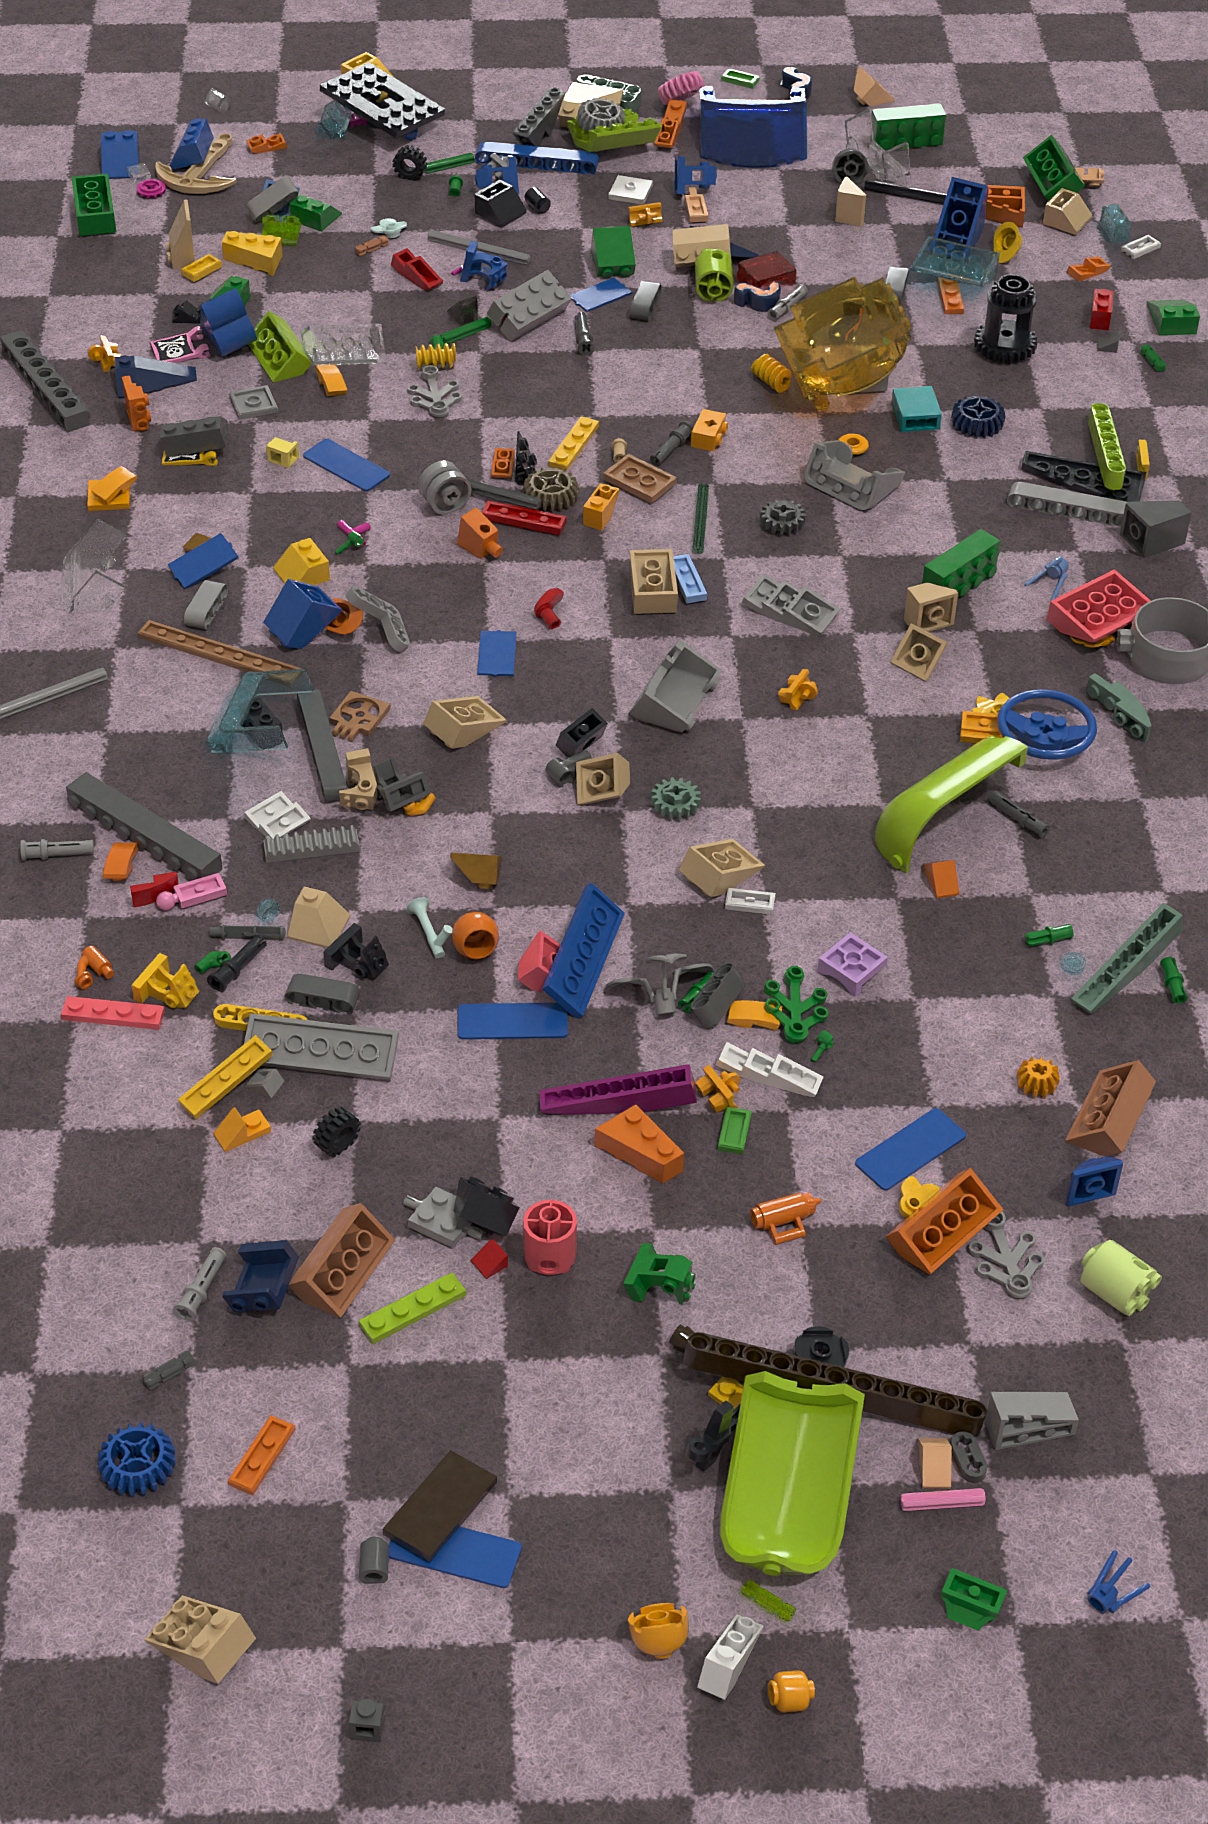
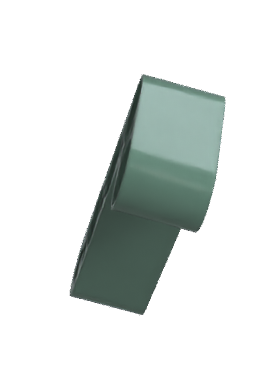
M580 75L577 78V83L623 89L624 92L620 107L623 109H631L635 113L641 105V88L639 86L591 75Z

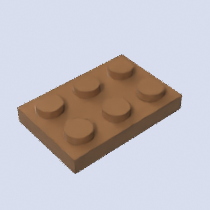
M630 454L624 456L603 473V480L651 504L677 484V477Z

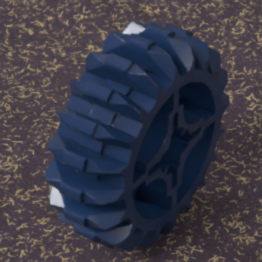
M971 395L970 398L964 397V399H959L958 403L954 404L951 413L952 423L956 427V431H961L962 435L968 433L969 437L975 435L976 438L979 436L986 438L987 435L993 437L994 433L998 434L999 430H1002L1006 418L1004 407L1001 406L1000 402H995V399H988V396L981 397L980 395L978 397Z

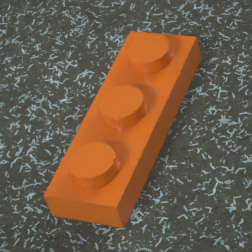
M938 277L937 283L945 314H964V305L957 277Z

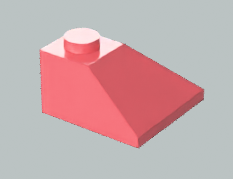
M539 931L519 961L518 981L533 991H544L542 987L561 944L544 932Z

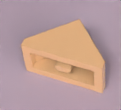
M918 1438L922 1488L951 1489L952 1446L947 1438Z

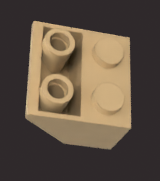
M1062 188L1046 204L1043 224L1076 235L1092 219V214L1078 193Z

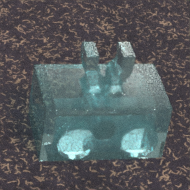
M333 100L325 105L321 119L317 122L319 126L315 129L318 133L325 131L331 140L336 137L341 138L347 132L352 114L348 108Z

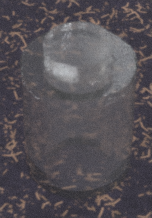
M210 89L205 95V103L216 111L224 113L231 108V99L218 90Z

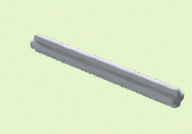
M434 230L428 232L429 241L467 250L470 242L474 241ZM474 241L478 243L477 251L499 256L504 260L523 265L530 263L529 254Z
M98 668L0 705V719L107 679V673L104 668Z

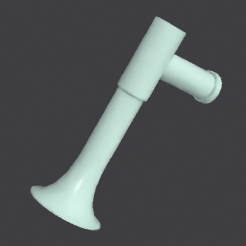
M425 897L414 899L407 905V912L417 915L436 959L444 957L445 952L442 945L452 934V927L444 925L442 931L437 936L426 912L430 905V900Z

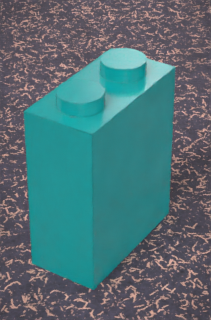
M932 386L893 388L891 404L901 432L940 429L942 413Z

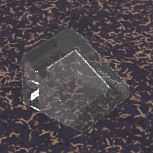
M144 163L126 167L132 184L150 179V171Z

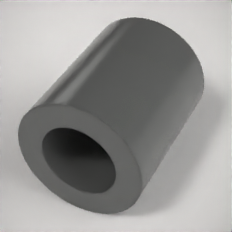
M369 1537L360 1544L359 1580L365 1584L385 1583L388 1580L389 1544L380 1537Z

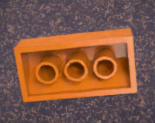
M969 1168L954 1176L885 1237L901 1257L924 1272L931 1274L1004 1209L974 1171Z

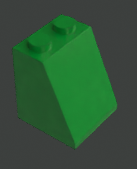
M630 226L593 228L591 253L597 277L610 278L613 275L627 277L634 274L636 263Z

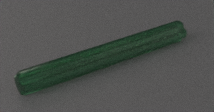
M702 483L698 485L692 546L694 554H702L704 552L709 485Z

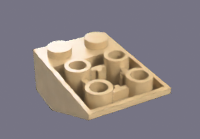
M182 1595L161 1621L153 1627V1630L144 1641L199 1677L219 1684L254 1642L256 1637L240 1613Z

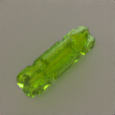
M747 1580L741 1589V1593L749 1599L754 1598L755 1603L773 1614L777 1613V1617L785 1622L792 1620L796 1612L795 1607L789 1603H783L781 1598L765 1588H759L760 1585L754 1581Z

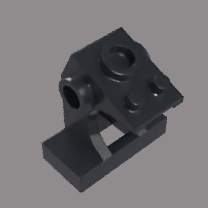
M353 923L323 951L324 966L333 971L341 964L354 971L360 978L375 979L389 963L376 935L366 946L361 944L363 942L362 927L356 923Z

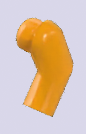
M431 793L423 797L420 802L415 803L413 801L404 805L405 813L409 816L426 814L436 797Z

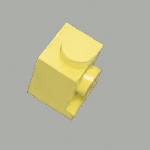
M275 437L266 446L269 462L289 468L299 458V447L296 441L291 443Z

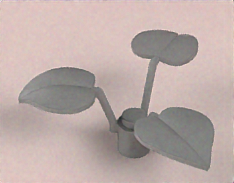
M677 953L666 956L655 955L646 958L645 963L661 964L662 989H657L656 995H654L646 978H620L610 981L604 987L603 993L621 984L644 985L650 995L651 1003L655 1002L656 1015L676 1013L675 1000L679 975L686 972L713 973V966L701 963L672 970L671 973L674 975L671 992V989L667 988L665 963L685 960L687 955Z

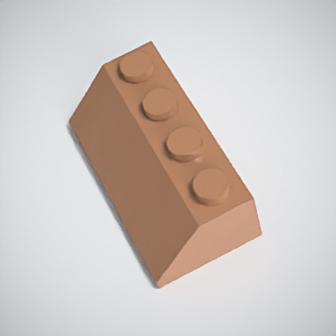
M1139 1060L1099 1071L1065 1139L1067 1143L1104 1157L1113 1154L1118 1155L1125 1150L1128 1139L1134 1131L1138 1118L1142 1114L1143 1108L1156 1083L1155 1079Z
M362 1203L345 1207L340 1211L290 1280L288 1287L304 1303L341 1318L395 1239Z

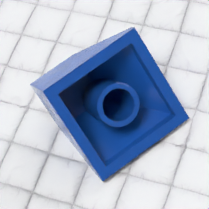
M1105 1156L1082 1162L1072 1171L1066 1199L1067 1206L1116 1195L1123 1167L1122 1160Z

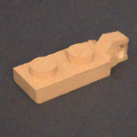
M688 187L689 194L685 195V204L689 221H708V212L703 194H697L696 187Z

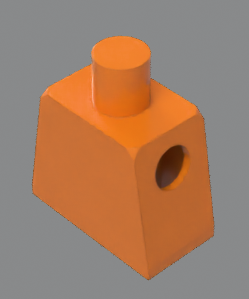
M477 508L461 516L457 541L459 546L480 559L488 554L497 558L503 552V548L497 544L498 529Z

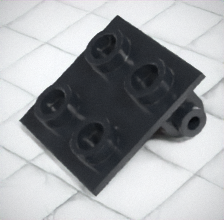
M518 431L515 482L518 485H524L528 474L534 473L537 459L534 453L531 454L527 439L523 438Z

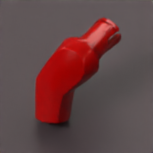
M557 587L547 590L534 607L536 617L542 618L549 629L557 628L561 624V620L552 611L553 607L562 600L564 592Z

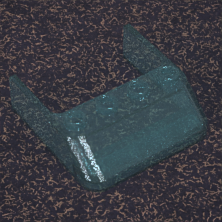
M306 670L250 671L244 674L239 682L227 693L205 739L208 750L212 753L287 749L288 744L279 725L242 727L255 697L258 695L313 692L314 689Z

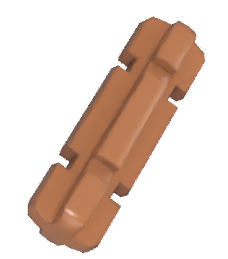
M382 235L363 243V245H357L355 253L358 256H363L366 252L370 253L380 249V246L385 247L389 244L388 237Z

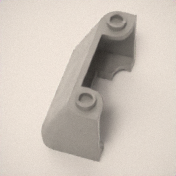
M840 440L815 442L804 472L806 482L859 510H868L874 507L901 484L905 475L904 471L894 467L888 468L884 473L873 471L871 474L850 463L853 452L848 444Z
M679 639L661 661L628 714L634 719L680 733L684 730L688 732L696 722L693 719L694 712L709 689L714 690L719 684L720 679L718 676L722 669Z

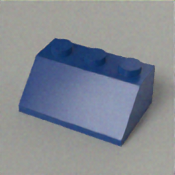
M196 118L190 121L169 165L172 169L204 162L214 139L206 118L201 120Z

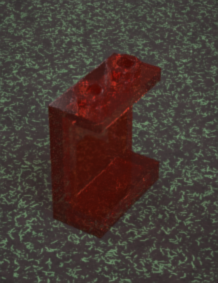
M778 251L738 262L737 278L740 282L742 281L760 289L762 286L781 280L791 286L796 284L797 269Z

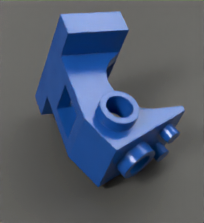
M516 156L507 158V167L492 168V165H482L481 169L476 170L475 183L479 189H484L493 184V172H502L503 181L512 185L517 194H519Z
M675 156L674 194H685V185H699V188H710V185H716V166H710V162H699V166H685V156ZM692 170H700L699 181H692Z
M471 241L466 251L460 282L468 283L470 276L477 274L487 278L489 283L487 290L492 287L496 288L498 283L505 280L508 264L499 256L477 251L478 243ZM482 263L489 265L491 268L483 266Z

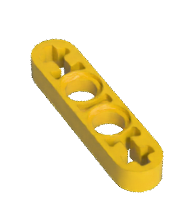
M230 1004L219 1005L213 1011L214 1022L217 1026L247 1031L248 1023L243 1022V1019L249 1017L250 1013L307 1020L305 1016Z

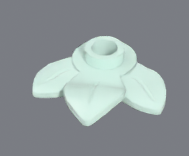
M387 218L382 219L380 225L371 227L370 230L374 233H384L388 238H395L400 236L401 229L407 227V223L404 221L396 222L395 219Z

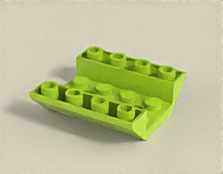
M623 109L625 112L624 125L615 123L612 124V127L597 126L594 130L583 131V128L579 127L577 116L573 117V120L567 121L575 146L589 152L655 142L662 124L656 122L653 118L644 119V122L639 123L638 114L632 112L631 109Z

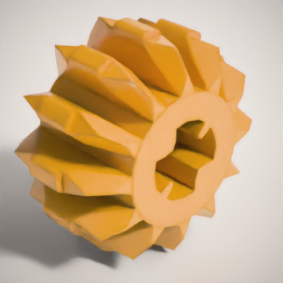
M1032 1056L1029 1061L1023 1060L1019 1070H1017L1018 1088L1024 1089L1025 1095L1032 1092L1034 1099L1038 1094L1044 1099L1048 1093L1053 1095L1060 1082L1058 1066H1054L1052 1060L1044 1061L1042 1056L1037 1060Z

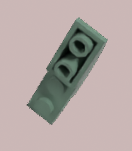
M1096 673L1089 676L1086 690L1089 696L1097 699L1108 710L1114 712L1112 719L1117 725L1123 726L1134 737L1146 743L1149 740L1151 723L1138 699L1118 681L1111 685Z

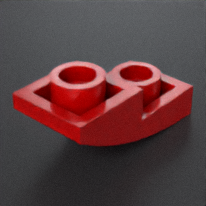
M177 871L153 875L154 882L130 886L133 907L136 908L155 903L157 896L164 891L174 894L173 886L179 885Z

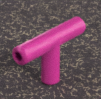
M343 520L337 523V526L346 535H349L350 532L362 534L371 529L368 522L353 529ZM364 540V543L360 547L366 545V540Z

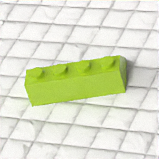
M268 310L254 328L257 341L248 344L272 382L303 375L309 369L313 360L287 322Z

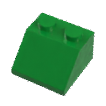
M299 195L289 203L291 222L321 232L342 215V212L333 206L304 195Z

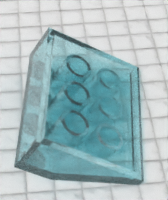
M928 236L910 266V270L984 287L991 283L997 274L1000 253Z

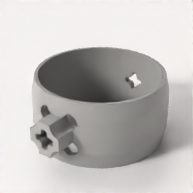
M1159 598L1147 602L1137 611L1132 621L1131 629L1118 630L1117 651L1128 652L1129 660L1134 668L1152 680L1167 684H1186L1199 680L1208 673V609L1198 603L1182 598ZM1155 631L1178 632L1194 638L1203 647L1187 651L1171 650L1152 643L1144 635Z

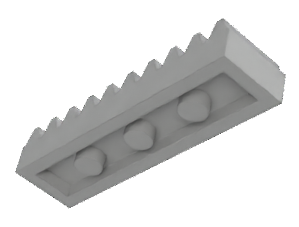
M350 825L349 830H346L344 826H341L339 831H336L334 827L331 828L330 832H327L325 828L322 829L321 833L313 830L310 835L307 831H304L301 836L294 832L293 837H290L288 833H285L283 838L276 834L274 839L266 835L265 840H263L266 863L360 851L357 829L353 825Z

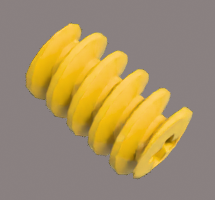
M447 343L444 344L443 349H441L440 344L436 345L435 350L431 344H429L427 350L424 345H421L420 350L416 347L418 369L421 370L423 364L425 366L433 364V366L437 367L438 363L441 364L442 369H445L446 363L449 364L450 368H453V364L456 363L455 343H452L451 349H449Z
M764 354L753 362L750 369L751 372L775 391L781 393L790 387L792 372L769 354Z

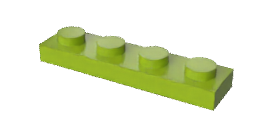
M451 1272L360 1319L359 1326L371 1343L375 1344L467 1296L466 1289Z

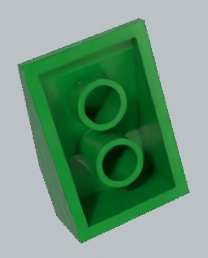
M1186 300L1147 301L1159 336L1197 334L1200 314L1196 305Z

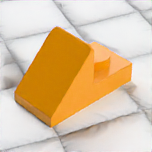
M234 1107L214 1131L213 1135L224 1152H227L271 1132V1126L260 1110L241 1117Z

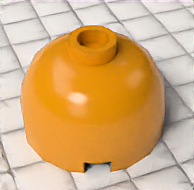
M658 1603L640 1608L641 1614L634 1617V1613L629 1615L628 1625L632 1640L640 1651L648 1655H653L658 1659L668 1658L686 1641L689 1632V1620L684 1606H681V1610L674 1609L673 1603Z

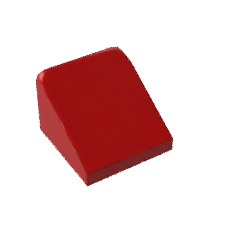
M491 1239L471 1259V1262L485 1279H488L508 1267V1255L494 1239Z

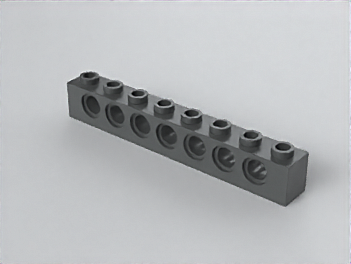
M22 330L1 336L3 353L65 431L68 433L89 426V409L87 406L84 407L80 398L74 395L72 388L65 384L63 377L57 374L55 367L49 364L47 357L41 354L38 346L33 344L30 336H26Z

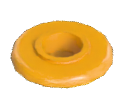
M846 434L838 439L851 447L853 455L864 453L869 447L867 439L858 434Z

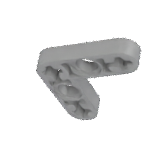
M352 586L345 594L347 600L355 607L380 619L389 644L398 652H403L410 644L399 611L390 603L357 586Z

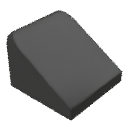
M1119 331L1099 337L1097 351L1117 353Z

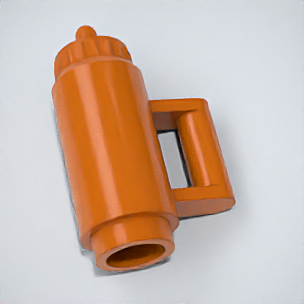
M806 1192L756 1204L755 1208L750 1209L753 1226L755 1229H769L775 1245L805 1237L806 1233L801 1219L816 1212V1205L821 1203V1199L813 1198L810 1193ZM794 1222L796 1228L777 1233L775 1229L776 1226Z

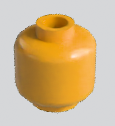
M800 1670L778 1672L773 1680L768 1683L769 1701L772 1706H776L777 1710L782 1713L804 1711L808 1708L810 1699L815 1697L814 1683L812 1680H808L805 1673Z

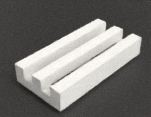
M1146 235L1121 246V251L1126 252V255H1131V258L1135 259L1160 248L1161 243L1150 235Z
M728 888L725 909L773 915L775 893ZM732 896L744 897L746 899L732 898ZM755 899L769 900V902H766V901H758V900H755Z

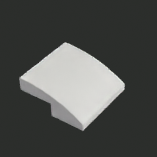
M282 791L244 812V818L265 837L269 835L271 839H274L276 834L282 838L285 833L289 834L311 820L297 802L293 804Z

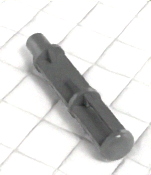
M221 925L220 927H210V937H220L221 939H252L256 934H259L264 939L284 940L286 935L283 926Z

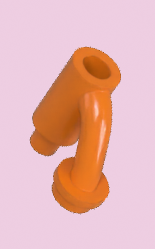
M88 946L83 950L77 964V977L74 983L81 989H87L92 985V975L86 971L88 965L99 976L104 975L107 979L114 976L112 964L95 946Z

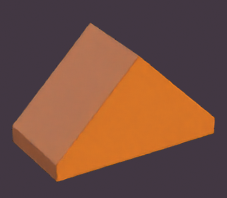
M942 860L922 864L937 899L959 895L955 860Z

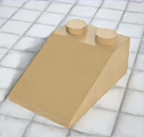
M183 200L169 232L170 242H166L168 264L172 263L173 270L182 269L195 262L188 200Z
M672 549L630 550L634 614L676 613L678 591Z
M479 696L432 701L423 724L430 729L433 735L443 740L447 747L455 749L466 747L506 723L507 720Z
M734 839L690 846L680 865L679 871L685 875L688 881L695 883L701 888L705 895L714 897L728 892V888H734L763 869L765 865Z

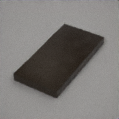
M450 1450L384 1526L383 1535L431 1562L495 1486L497 1476Z

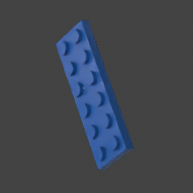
M593 883L585 886L542 987L549 996L577 1019L585 1013L625 914Z

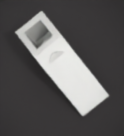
M736 1614L706 1656L697 1688L725 1700L733 1689L764 1626L754 1622L749 1617H742Z

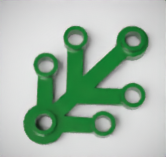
M799 966L789 967L783 977L784 983L790 987V1000L779 991L780 985L775 980H768L763 989L766 995L772 997L767 999L764 1010L772 1014L784 1026L783 1031L786 1040L794 1044L804 1041L808 1036V1029L818 1023L825 1022L828 1016V1010L825 1007H815L818 1004H824L828 993L823 988L814 989L812 996L800 1003V985L803 982L804 973ZM780 1005L790 1013V1018L779 1010ZM815 1007L812 1016L801 1021V1015Z

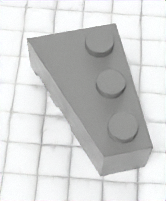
M990 1392L985 1417V1425L995 1450L1075 1435L1079 1422L1068 1392Z

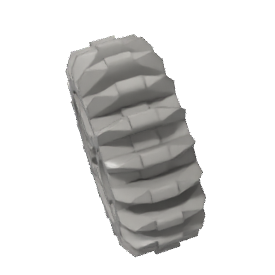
M600 97L599 99L592 98V100L587 99L586 102H582L578 109L577 119L579 127L583 128V131L594 130L597 126H606L607 128L612 127V124L615 123L624 125L625 112L613 100L608 101L607 98L604 100Z

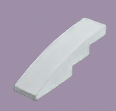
M728 1042L724 1045L716 1063V1066L731 1073L735 1072L745 1079L809 1097L816 1096L823 1076L780 1054L774 1059L754 1048L748 1053Z

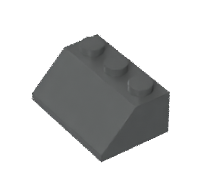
M222 416L162 425L160 439L166 457L226 448L228 421Z

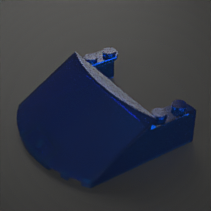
M712 86L700 87V158L705 160L709 158L716 160V163L719 164L724 162L730 163L735 167L746 168L777 167V164L786 163L789 165L793 164V161L807 159V100H805V89L800 87L791 88L790 100L715 99V91Z

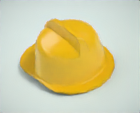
M1004 222L997 228L993 240V255L999 263H1006L1021 248L1023 239L1015 223Z

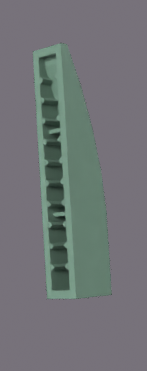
M1162 903L1071 998V1001L1090 1014L1106 1004L1140 975L1182 932L1183 915Z

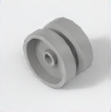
M438 461L431 464L423 471L418 482L419 493L436 513L442 515L460 510L469 500L472 490L470 482L449 461Z

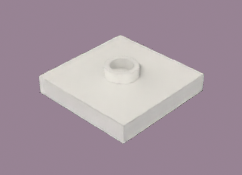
M618 175L609 192V199L644 205L653 186V181Z

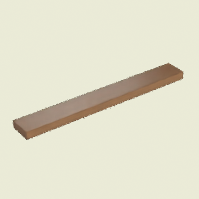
M148 620L138 632L139 638L289 686H293L302 674V668Z

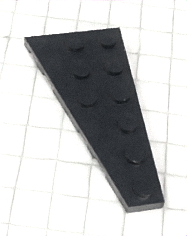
M1025 451L1021 467L1022 470L1077 492L1125 502L1140 501L1147 473L1126 468L1122 488L1111 490L1104 485L1098 463Z

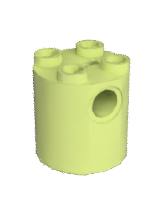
M1108 1240L1091 1248L1082 1260L1084 1271L1080 1280L1081 1284L1128 1316H1131L1136 1309L1141 1312L1147 1306L1150 1300L1147 1297L1148 1294L1159 1285L1162 1276L1155 1269L1113 1240Z

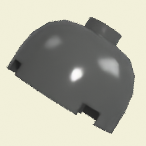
M853 148L840 151L832 162V172L835 179L840 183L843 182L845 176H849L850 180L855 185H858L868 174L869 164L866 157L860 151Z

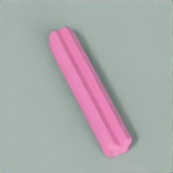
M982 1488L905 1493L900 1497V1504L903 1511L983 1506L986 1497Z

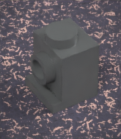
M371 1699L353 1700L349 1719L351 1740L381 1742L386 1716L383 1703H378ZM359 1727L374 1728V1731L359 1730Z

